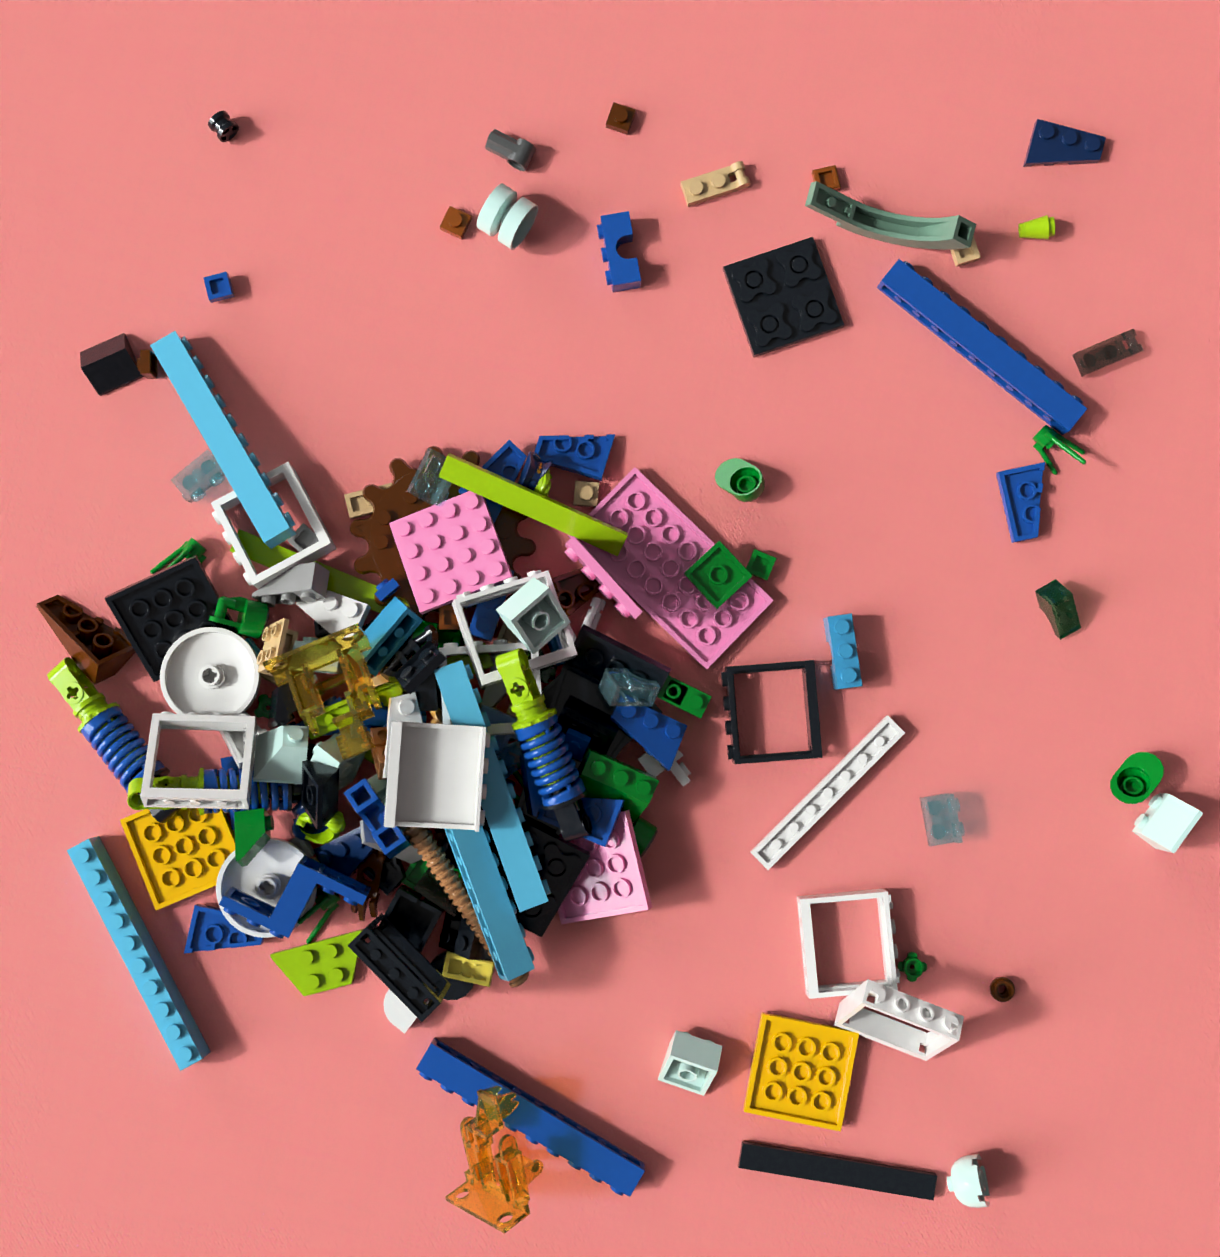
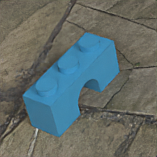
M852 613L823 618L826 642L830 645L832 655L830 669L833 690L862 686Z

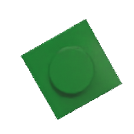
M754 549L746 569L751 575L767 581L777 558Z

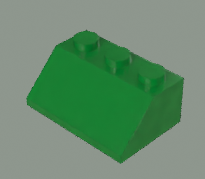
M589 747L578 768L579 777L588 790L587 795L583 798L625 800L621 811L629 810L631 820L634 822L649 805L659 783L655 776Z

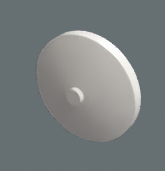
M204 627L184 634L169 648L161 665L160 685L166 702L177 714L196 712L200 715L222 713L237 716L238 714H243L255 700L260 688L261 673L258 672L257 655L245 639L227 629Z
M271 838L247 866L242 867L236 861L234 850L224 861L217 877L216 896L218 904L223 895L231 887H234L276 907L298 862L306 854L299 847L286 840ZM318 884L301 917L313 907L317 896ZM219 905L225 918L241 932L254 937H276L269 932L270 929L262 925L255 927L246 921L247 918L239 914L237 916L230 915L223 910L224 907Z

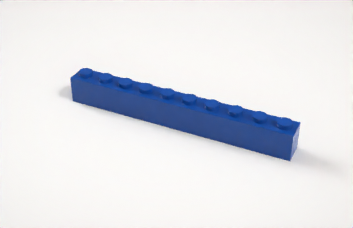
M898 259L877 286L881 292L1061 435L1069 432L1088 409L1083 405V401L1080 398L1067 393L1061 383L1055 380L1052 381L1047 377L1041 367L1033 366L1027 361V357L1022 352L1013 350L1008 346V342L1003 337L994 335L989 331V327L984 322L974 319L968 309L958 306L952 301L949 294L935 288L929 278L921 277L916 273L910 263Z
M436 1038L432 1040L416 1068L424 1079L437 1081L446 1092L451 1094L453 1092L462 1096V1100L470 1106L477 1105L483 1109V1113L492 1119L497 1117L505 1122L504 1125L511 1131L516 1132L518 1130L525 1134V1138L531 1143H540L547 1147L546 1150L551 1155L564 1157L568 1160L570 1166L577 1170L584 1169L589 1172V1176L599 1183L604 1181L609 1184L610 1188L618 1195L623 1196L625 1194L630 1197L645 1172V1165L642 1161Z

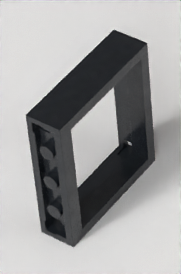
M814 660L725 667V672H721L722 687H726L727 696H723L724 711H728L729 720L725 721L726 735H730L731 745H727L728 759H732L733 764L823 758ZM802 669L809 750L740 756L734 674Z
M382 913L348 945L421 1022L441 1004L451 986L446 978ZM381 920L387 925L383 930L377 925ZM367 937L371 940L369 943L365 941ZM439 979L445 984L440 990L435 985Z

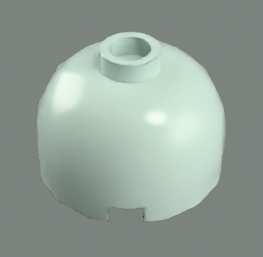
M979 1154L959 1158L951 1168V1176H947L949 1191L954 1192L956 1198L963 1205L971 1208H982L990 1205L989 1201H985V1196H989V1186L985 1167L981 1166L979 1168L977 1160H982Z

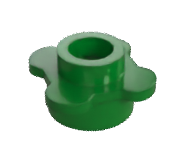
M263 694L258 698L259 705L254 713L258 718L266 717L269 719L270 710H267L266 707L270 706L271 698Z
M909 952L904 961L898 962L897 968L907 975L909 981L914 982L917 980V977L927 970V965L917 958L915 952Z

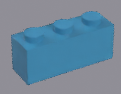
M394 596L347 653L362 668L376 676L422 623L423 619Z

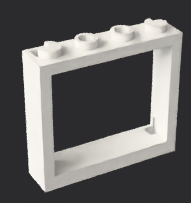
M289 462L280 465L266 474L272 482L271 486L287 479L319 541L271 568L257 574L225 512L241 503L236 493L232 491L211 503L215 510L212 512L218 525L222 524L225 530L222 532L228 545L232 544L235 552L232 553L234 559L239 566L243 565L246 571L243 573L249 586L253 585L257 589L294 565L314 562L337 549L297 472Z
M533 570L527 573L528 577L521 579L514 576L504 580V584L496 587L494 584H488L481 587L479 592L471 594L470 591H466L463 594L457 595V599L453 600L452 606L480 689L502 682L503 679L498 670L484 673L463 608L517 592L533 577L548 586L559 602L549 570L544 572ZM568 625L558 633L563 649L528 660L532 672L573 659L578 655Z
M506 639L494 640L493 644L483 645V641H474L478 654L504 653L518 648L529 651L519 639H517L518 643H508ZM445 643L443 648H439L446 658L447 656L469 655L466 646L458 647V643ZM539 650L534 655L531 653V659L539 657ZM447 659L439 666L440 668L447 665ZM540 669L532 673L539 692L542 694ZM441 694L443 724H451L450 716ZM513 723L491 724V726L486 727L487 731L490 732V736L515 734L511 726Z
M168 711L153 713L140 795L144 807L249 809L258 729L256 716L249 714L232 716L222 713L200 715L196 712L174 714ZM161 729L246 731L240 790L152 788Z
M885 889L797 896L805 989L809 999L846 996L865 982L818 985L810 904L877 898L885 979L873 981L898 990L897 983H900V971L895 967V959L898 958V948L896 943L893 944L892 934L896 933L894 919L890 917V909H893L891 894L888 895V891Z
M867 979L839 1003L834 1026L859 1033L860 1036L927 1061L959 1041L964 1016ZM867 997H874V1003L867 1001ZM863 1007H869L871 1009L877 1010L879 1012L895 1017L907 1023L926 1029L930 1032L927 1033L909 1025L903 1024L891 1018L867 1010ZM920 1045L924 1046V1053L919 1051Z

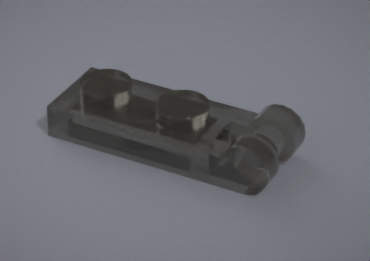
M1135 329L1074 353L1072 356L1081 376L1083 377L1144 351L1142 345L1138 344L1135 338L1137 336ZM1126 341L1129 349H1125L1122 342Z

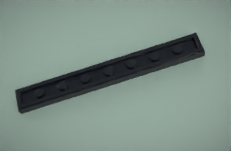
M742 1141L738 1167L742 1169L933 1201L937 1175L933 1172Z

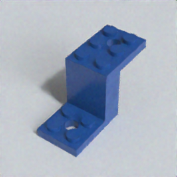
M304 855L298 862L276 907L234 887H231L223 895L219 905L224 907L223 910L230 915L237 916L239 914L247 918L246 921L255 927L262 925L270 929L269 932L278 938H283L284 936L289 938L317 884L321 885L320 888L329 894L334 895L336 892L344 896L343 900L354 906H357L358 903L364 904L371 887Z

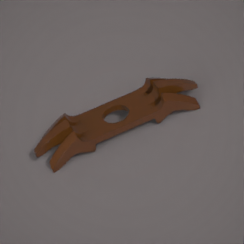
M377 849L358 867L356 880L371 887L363 905L359 903L357 906L351 905L352 912L357 913L358 911L359 920L362 921L365 920L369 898H371L369 901L371 917L377 918L379 886L386 856L379 850L377 852ZM369 867L375 871V879L373 881H367L364 878L363 872L365 868Z

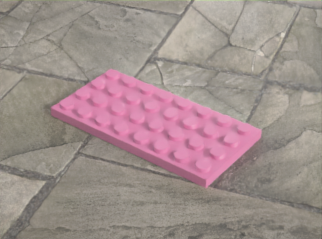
M636 467L588 514L628 533L619 555H613L577 539L612 579L706 670L774 601L750 578L716 610L684 576V573L710 550L715 543Z

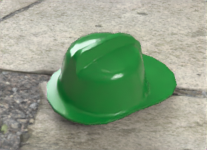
M1148 752L1132 754L1124 761L1110 780L1112 794L1119 801L1126 804L1143 802L1150 796L1163 778L1164 767L1161 760Z

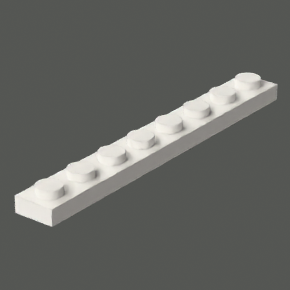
M886 715L750 853L769 870L905 732Z

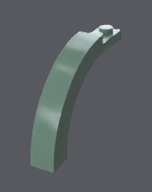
M818 181L810 184L805 204L806 207L837 221L836 226L867 238L913 248L937 250L970 248L976 228L975 223L960 215L924 218L879 210L862 204Z

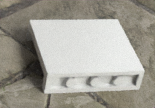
M391 721L384 827L463 829L479 832V826H484L485 810H481V799L486 800L487 784H482L483 774L488 773L489 759L484 758L485 748L490 747V732H486V727Z

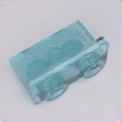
M428 448L406 492L430 505L440 507L441 503L446 501L449 495L448 489L451 485V482L438 477L446 457Z
M207 449L174 476L171 481L183 494L182 497L192 503L193 501L201 500L206 495L205 491L210 487H215L222 483L225 479V474L212 452Z
M952 793L920 797L928 846L953 842L962 843V836L965 835L963 823L959 822L957 812H960L958 798L954 797Z

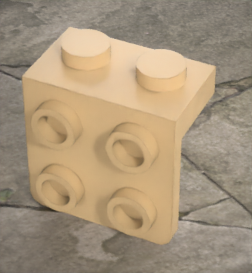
M283 618L264 629L262 641H264L263 650L259 652L257 657L259 673L284 680L289 678L291 669L287 668L299 633L288 629L289 619Z

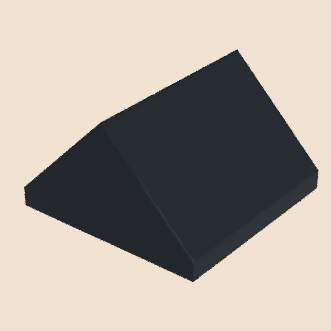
M125 333L80 352L81 369L100 396L144 377L138 371L137 359Z
M308 760L302 761L301 805L316 829H322L338 812L339 768Z

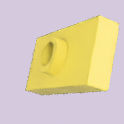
M447 951L442 975L446 978L490 987L495 965L493 960H469Z

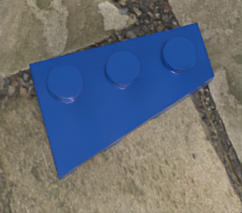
M1045 462L996 473L1012 543L1038 537L1041 511L1040 497L1043 491L1042 476L1045 470Z

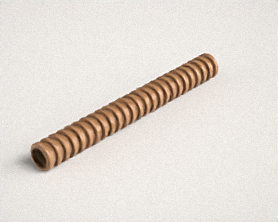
M407 827L404 831L405 836L408 835L409 842L414 843L413 847L418 849L417 853L419 855L422 854V860L427 861L426 866L428 868L431 867V873L436 874L435 879L440 880V886L445 887L444 892L449 893V899L454 900L452 902L453 905L458 906V912H462L461 916L467 919V925H471L470 929L475 931L476 937H480L479 942L481 944L484 943V949L488 950V955L491 956L465 884H463V878L459 877L458 871H454L455 866L453 864L450 865L451 861L449 858H445L446 853L441 852L442 847L436 845L437 840L432 839L433 834L427 832L428 828ZM527 972L510 980L509 985L517 987L523 984L528 979L529 973Z

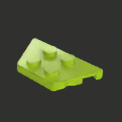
M363 929L274 952L270 956L303 996L349 985L354 981L358 956L348 945Z

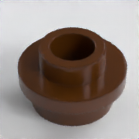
M997 977L991 982L990 994L995 1000L1006 1002L1014 996L1015 987L1008 978ZM1005 985V991L999 993L998 987Z

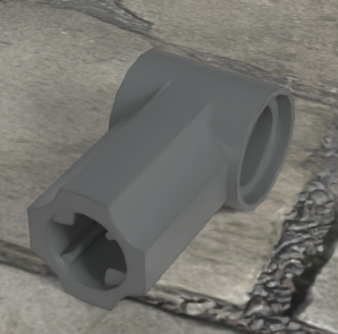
M496 129L491 131L485 145L486 150L506 159L512 167L520 171L527 169L536 152V147L527 140L521 138L516 140Z

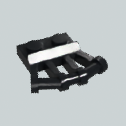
M429 624L424 628V632L414 639L410 638L407 641L408 645L402 651L398 650L395 653L396 657L387 668H383L380 674L390 682L400 683L403 689L411 694L447 659L438 648L439 634L437 629Z

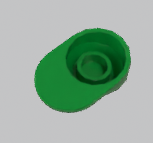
M739 458L729 459L723 462L716 470L715 481L717 485L732 494L739 501L752 502L760 497L764 491L765 480L761 471L745 460Z

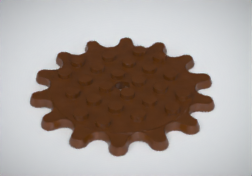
M431 446L426 449L425 462L422 467L417 469L408 466L401 458L393 459L389 464V469L393 475L391 486L380 488L377 485L369 484L362 491L364 499L373 506V514L368 519H356L350 525L352 535L365 539L369 544L368 552L364 556L357 558L354 563L356 572L362 575L368 573L378 574L381 582L386 578L389 581L394 578L401 586L383 603L374 595L375 602L380 606H387L396 596L398 599L404 600L408 607L423 621L428 613L439 612V608L425 614L419 612L389 523L461 495L459 493L460 486L438 477L445 460L442 450L437 446ZM470 450L462 456V459L479 466L480 457L477 452ZM503 506L494 526L510 570L514 571V576L521 579L522 577L513 568V562L520 556L533 555L536 545L533 540L521 537L517 531L518 524L529 517Z

